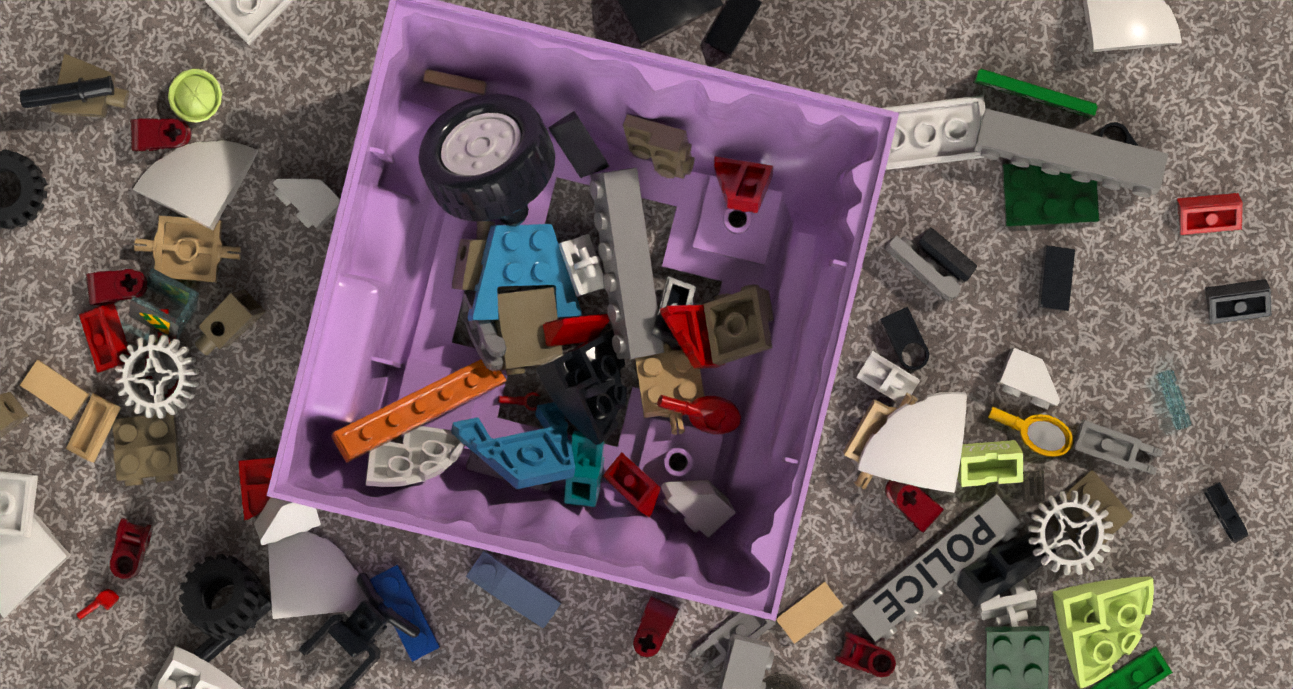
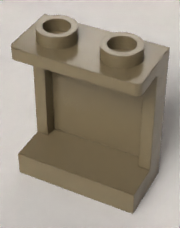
M554 287L498 294L499 319L495 320L497 336L504 339L507 347L506 353L502 357L504 362L500 370H506L507 375L525 373L524 367L535 366L536 368L563 354L562 345L550 347L546 345L543 328L545 322L558 320Z

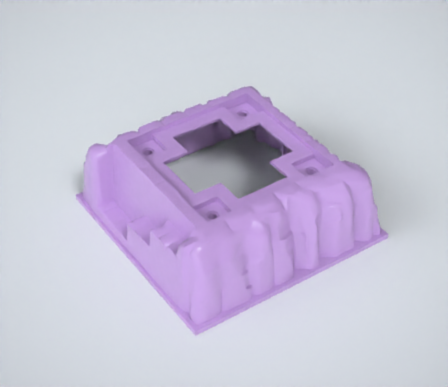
M390 0L267 496L776 621L899 113L439 0ZM429 69L485 81L487 84L485 95L506 94L515 96L531 104L539 113L553 143L555 167L544 190L527 205L529 209L527 218L519 225L545 224L556 178L590 185V175L582 178L579 177L548 127L575 111L609 164V167L596 173L637 168L641 198L676 207L662 267L722 281L719 295L734 294L740 292L742 287L752 284L759 285L760 288L769 291L774 317L773 321L768 322L772 348L725 363L726 365L719 368H701L700 370L704 396L723 397L730 400L738 408L741 421L734 431L726 434H709L696 428L690 422L688 415H683L682 420L685 432L679 434L678 424L676 423L677 435L671 433L670 418L662 416L644 418L640 389L632 387L618 447L604 444L603 474L622 452L660 487L665 482L709 480L729 499L736 512L709 538L700 530L694 532L685 523V516L680 511L675 514L666 506L663 501L666 496L662 488L650 517L637 510L603 477L595 507L564 503L566 479L551 482L550 490L545 492L532 489L531 487L516 489L506 480L467 470L466 463L471 453L467 446H464L459 458L441 474L426 481L405 486H366L368 453L348 463L344 460L331 437L333 432L481 359L475 348L452 343L465 290L452 289L459 242L461 239H476L477 222L456 218L445 212L437 204L421 173L418 156L423 137L437 118L453 106L482 95L423 82L425 70ZM627 114L686 130L688 141L692 145L691 154L695 158L691 174H686L684 179L678 177L666 178L654 170L652 158L641 159L633 155L629 150L623 128ZM715 156L773 166V177L758 213L727 208L714 171ZM734 211H740L746 216V224L741 228H735L729 223L728 217ZM500 219L490 220L495 221V225H505ZM501 370L507 380L506 370ZM506 382L421 425L451 430L453 422L478 417L489 436L493 439L542 429L497 418L501 403H498V396H503ZM568 435V439L571 440L572 445V436ZM674 453L684 454L687 458L686 468L682 471L671 469L669 465L671 455Z

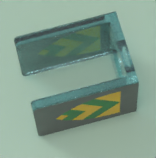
M151 268L148 272V289L182 306L184 309L179 317L175 319L133 296L130 300L129 316L159 333L167 335L172 340L178 339L197 308L199 293Z

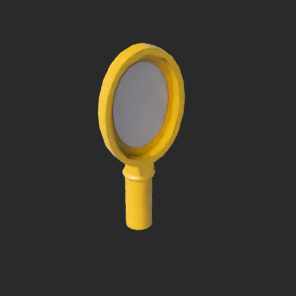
M993 406L989 412L988 418L1009 426L1012 430L1020 431L1024 444L1039 455L1058 457L1066 454L1072 447L1073 436L1071 431L1062 421L1055 417L1037 414L1023 420L1019 416H1014Z

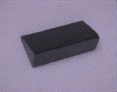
M728 0L704 43L731 58L760 9L762 2L759 0Z
M575 111L548 127L580 178L609 167L606 159Z
M929 228L917 242V246L961 283L967 282L977 268V265L933 228Z
M1044 246L1038 308L1069 311L1075 249Z
M669 276L666 277L652 331L653 336L674 348L679 346V343L662 317L660 309L666 306L692 305L696 286Z
M1266 279L1205 287L1210 324L1272 316L1271 288Z

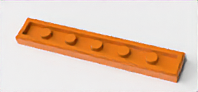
M482 359L333 432L331 437L344 460L348 463L503 385L507 380L501 370H489Z

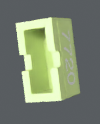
M1016 440L963 444L957 479L961 487L986 485L989 482H998V484L1023 482V452Z

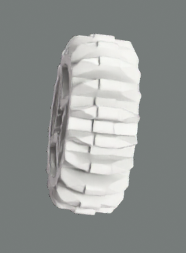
M149 335L147 343L144 338H138V348L133 344L127 346L131 356L126 354L119 356L120 360L125 362V366H116L115 368L117 372H123V378L115 379L116 384H124V388L120 389L118 394L119 396L129 395L125 405L131 406L136 403L134 407L136 414L142 413L145 409V416L147 418H152L155 412L158 418H165L166 410L170 415L177 414L176 405L182 409L187 407L183 397L194 398L195 394L188 389L189 387H198L199 382L191 380V375L199 374V370L190 369L189 365L194 364L196 359L195 357L185 358L189 348L182 347L178 350L180 345L178 339H173L169 343L167 335H161L159 341L156 335ZM160 351L169 355L176 363L178 369L171 370L167 368L164 358H160ZM149 353V358L146 359L147 365L145 370L136 374L139 362ZM152 373L170 374L158 381L145 379L146 376H152ZM179 379L176 390L165 400V394H168L167 387L172 380ZM137 383H143L148 386L150 395H154V401L147 399L139 391Z
M1073 490L1071 492V500H1067L1065 492L1060 491V502L1056 503L1055 498L1050 495L1047 499L1052 506L1047 509L1042 503L1038 504V508L1044 512L1042 517L1034 513L1031 515V518L1038 521L1039 524L1038 526H1028V531L1035 532L1038 535L1037 537H1031L1029 543L1040 544V547L1036 548L1033 554L1035 556L1042 553L1046 554L1041 560V564L1044 566L1053 560L1051 568L1053 572H1057L1062 564L1064 565L1063 573L1065 575L1070 574L1071 566H1075L1076 573L1080 575L1082 574L1081 564L1085 563L1089 570H1093L1094 565L1090 561L1093 557L1100 563L1104 561V558L1098 554V551L1100 549L1105 552L1110 551L1111 548L1102 543L1103 539L1113 540L1114 536L1112 534L1104 533V529L1113 527V523L1111 521H1101L1109 513L1107 510L1096 512L1101 504L1098 500H1095L1090 506L1087 505L1090 500L1089 494L1085 493L1081 501H1077L1078 492ZM1063 508H1081L1088 512L1090 516L1076 522L1070 521L1067 515H1065ZM1054 514L1059 523V530L1051 539L1046 541V525ZM1063 519L1072 528L1079 527V533H1075L1078 535L1076 541L1079 546L1068 537L1062 538L1063 532H1065L1064 528L1066 527L1062 521ZM1095 525V541L1087 551L1082 537L1091 526ZM1069 544L1074 548L1079 557L1063 558L1054 554L1051 549Z

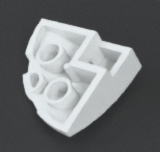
M1083 0L1091 53L1182 43L1177 21L1171 8L1164 0Z
M224 140L200 141L187 144L175 149V151L151 165L140 177L133 190L186 218L214 230L227 204H231L258 150L247 145Z
M965 392L929 394L926 400L913 405L905 404L896 409L887 417V423L877 434L872 433L859 457L857 470L896 482L954 493L964 438L967 394Z
M419 426L368 453L366 486H405L431 479L451 466L459 458L465 445L451 433V430Z
M35 513L33 514L31 538L0 535V614L3 618H6L71 556L51 534L53 532Z
M307 531L282 538L278 542L268 543L273 619L353 611L362 601L367 600L357 582L358 571L347 560L345 553L328 539L321 538Z
M174 646L150 689L244 688L210 663L178 646Z

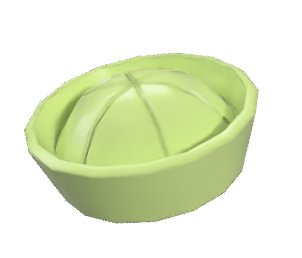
M190 69L183 71L174 78L169 87L168 100L171 109L179 118L187 122L198 123L208 120L217 112L221 105L222 92L220 84L212 74L205 70Z

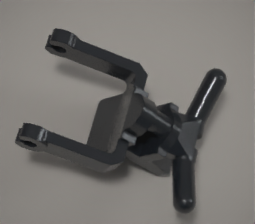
M366 573L358 574L357 582L367 600L362 601L350 617L345 613L332 615L315 635L299 648V651L304 656L308 655L329 633L351 657L355 658L365 651L369 653V657L339 689H354L357 685L356 683L380 659L381 650L374 644L376 641L374 638L387 629L386 624L388 622L412 638H416L420 634L418 626L396 613L392 607L388 608L384 604L385 600L378 594Z

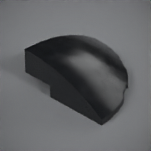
M617 0L641 46L668 32L671 33L724 5L721 0Z
M613 330L595 337L535 368L544 387L558 408L595 445H599L607 440L617 428L618 423L615 419L618 410L625 407L627 387L621 383L620 370L625 367V360L617 359V353L612 345Z

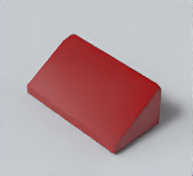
M1239 193L1177 198L1180 235L1242 230L1243 202Z
M115 304L102 305L79 314L97 373L116 368V366L125 365V362L121 361L119 356L121 354L131 356V354L127 350L128 344Z
M608 313L545 322L543 328L546 345L550 347L582 343L598 337L610 321Z
M621 452L602 477L637 510L650 517L661 487Z

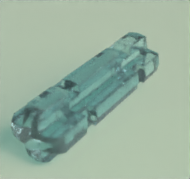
M1169 369L1158 373L1157 379L1159 385L1163 386L1162 394L1169 414L1173 415L1171 420L1174 428L1181 430L1189 427L1191 420L1189 414H1185L1186 406L1179 385L1176 386L1175 384L1177 379L1174 371Z

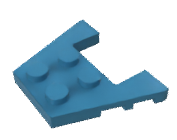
M552 224L490 226L481 261L483 268L479 283L475 285L474 291H476L473 307L468 312V321L498 320L497 288L506 286L549 285L550 288L554 287L558 317L582 316V311Z
M555 402L537 405L535 415L544 429L493 439L489 436L478 417L452 423L451 433L516 489L574 477L575 463L571 440L568 439L567 434L568 423L565 422L564 414Z

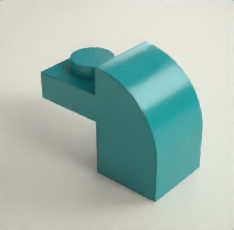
M574 431L571 446L575 473L573 478L566 479L564 503L595 507L600 493L604 469V442L595 445L580 431Z

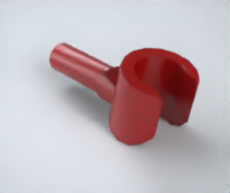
M531 392L526 394V396L518 397L498 396V403L517 404L525 406L530 411H535L537 407H529L526 401L529 396L540 397V395Z
M106 589L99 593L91 604L76 613V615L81 620L100 605L106 610H110L119 600V596L111 589Z

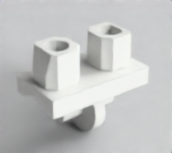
M589 234L558 244L577 297L604 288V275L599 264L601 260L599 256H596Z
M874 351L871 352L856 377L898 404H901L906 393L912 395L920 382L918 378Z
M1024 578L1010 588V596L1000 598V595H997L980 604L982 620L996 617L998 626L1009 624L1010 627H1018V621L1028 619L1026 610L1036 608L1037 596L1035 590H1030Z

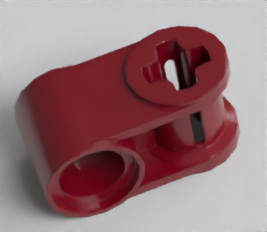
M143 118L130 120L132 151H146L148 149L149 151H157L159 149L179 148L187 145L192 137L189 125L178 119ZM175 127L182 132L181 135L176 136V141L174 138L169 137V132L174 131Z
M133 269L100 271L86 274L90 305L110 304L120 300L138 298L143 296L148 289L147 277ZM131 278L138 281V285H134L132 289L126 287V282H130Z
M889 480L886 484L885 495L888 500L922 533L944 511L938 503L917 486Z
M127 518L120 520L110 560V570L114 576L121 579H131L140 573L145 553L150 544L153 525L148 524L145 527L130 523ZM128 533L138 534L140 537L131 536ZM125 556L130 557L133 561V568L127 574L122 573L119 569V561Z
M653 596L650 597L633 641L637 654L642 657H652L659 652L679 611L678 607ZM650 634L653 636L652 642L656 644L655 649H648L647 652H643L641 650L642 645L638 643L640 637L646 638Z
M845 631L844 636L846 639L840 654L835 656V661L856 670L865 671L876 677H887L893 673L896 661L890 651L871 643V641ZM856 644L853 655L850 658L849 655L851 653L853 645ZM879 654L887 655L891 662L889 668L882 672L874 669L872 664L875 656Z

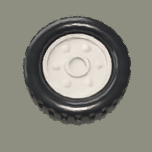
M488 94L465 100L437 118L423 137L418 160L421 173L431 194L445 212L467 221L478 222L500 219L505 225L517 226L527 218L529 210L527 205L548 184L555 167V150L539 113L531 104L511 95Z

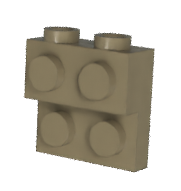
M627 114L623 128L629 150L633 155L641 159L652 158L654 170L666 178L678 177L684 179L686 174H691L695 158L691 154L692 145L688 141L686 130Z
M756 284L746 285L741 288L740 292L720 294L715 297L714 301L703 304L713 364L722 365L772 348L768 322L773 321L774 317L768 290L760 288Z
M166 413L165 418H158L154 414L152 418H147L144 415L115 419L112 428L117 481H124L125 486L144 484L143 478L155 477L156 483L174 481V474L182 473L175 415Z
M1092 469L1065 492L1067 500H1071V492L1075 490L1078 492L1077 501H1081L1082 496L1087 493L1090 495L1087 505L1090 506L1095 500L1101 503L1096 512L1107 510L1109 513L1101 521H1111L1113 523V527L1104 529V533L1113 535L1133 517ZM1063 508L1065 515H1067L1070 521L1076 522L1090 516L1088 512L1081 508ZM1053 514L1048 523L1058 532L1059 523ZM1063 519L1062 521L1066 526L1064 533L1079 546L1076 541L1078 535L1075 534L1079 533V527L1072 528ZM1095 525L1091 526L1082 537L1087 551L1095 541ZM1067 544L1069 548L1078 556L1074 548L1071 545Z

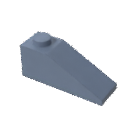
M486 550L482 552L466 575L475 584L543 629L561 605V602Z

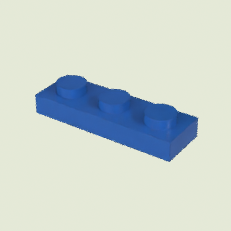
M399 565L370 578L378 594L385 600L384 604L388 608L392 607L396 613L420 629L419 636L412 638L395 627L411 661L413 662L440 648Z

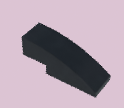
M1030 532L989 550L986 559L962 569L957 586L975 607L1008 590L1042 566L1041 560L1046 554L1042 553L1035 556L1033 551L1040 547V544L1029 543L1031 537L1038 536L1037 533ZM1054 548L1051 549V551L1055 554L1056 550Z

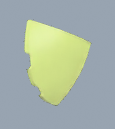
M1152 577L1111 579L1072 586L1053 592L1064 647L1077 686L1080 689L1092 685L1112 673V665L1124 654L1130 655L1142 637L1140 628L1145 615H1150L1154 595Z

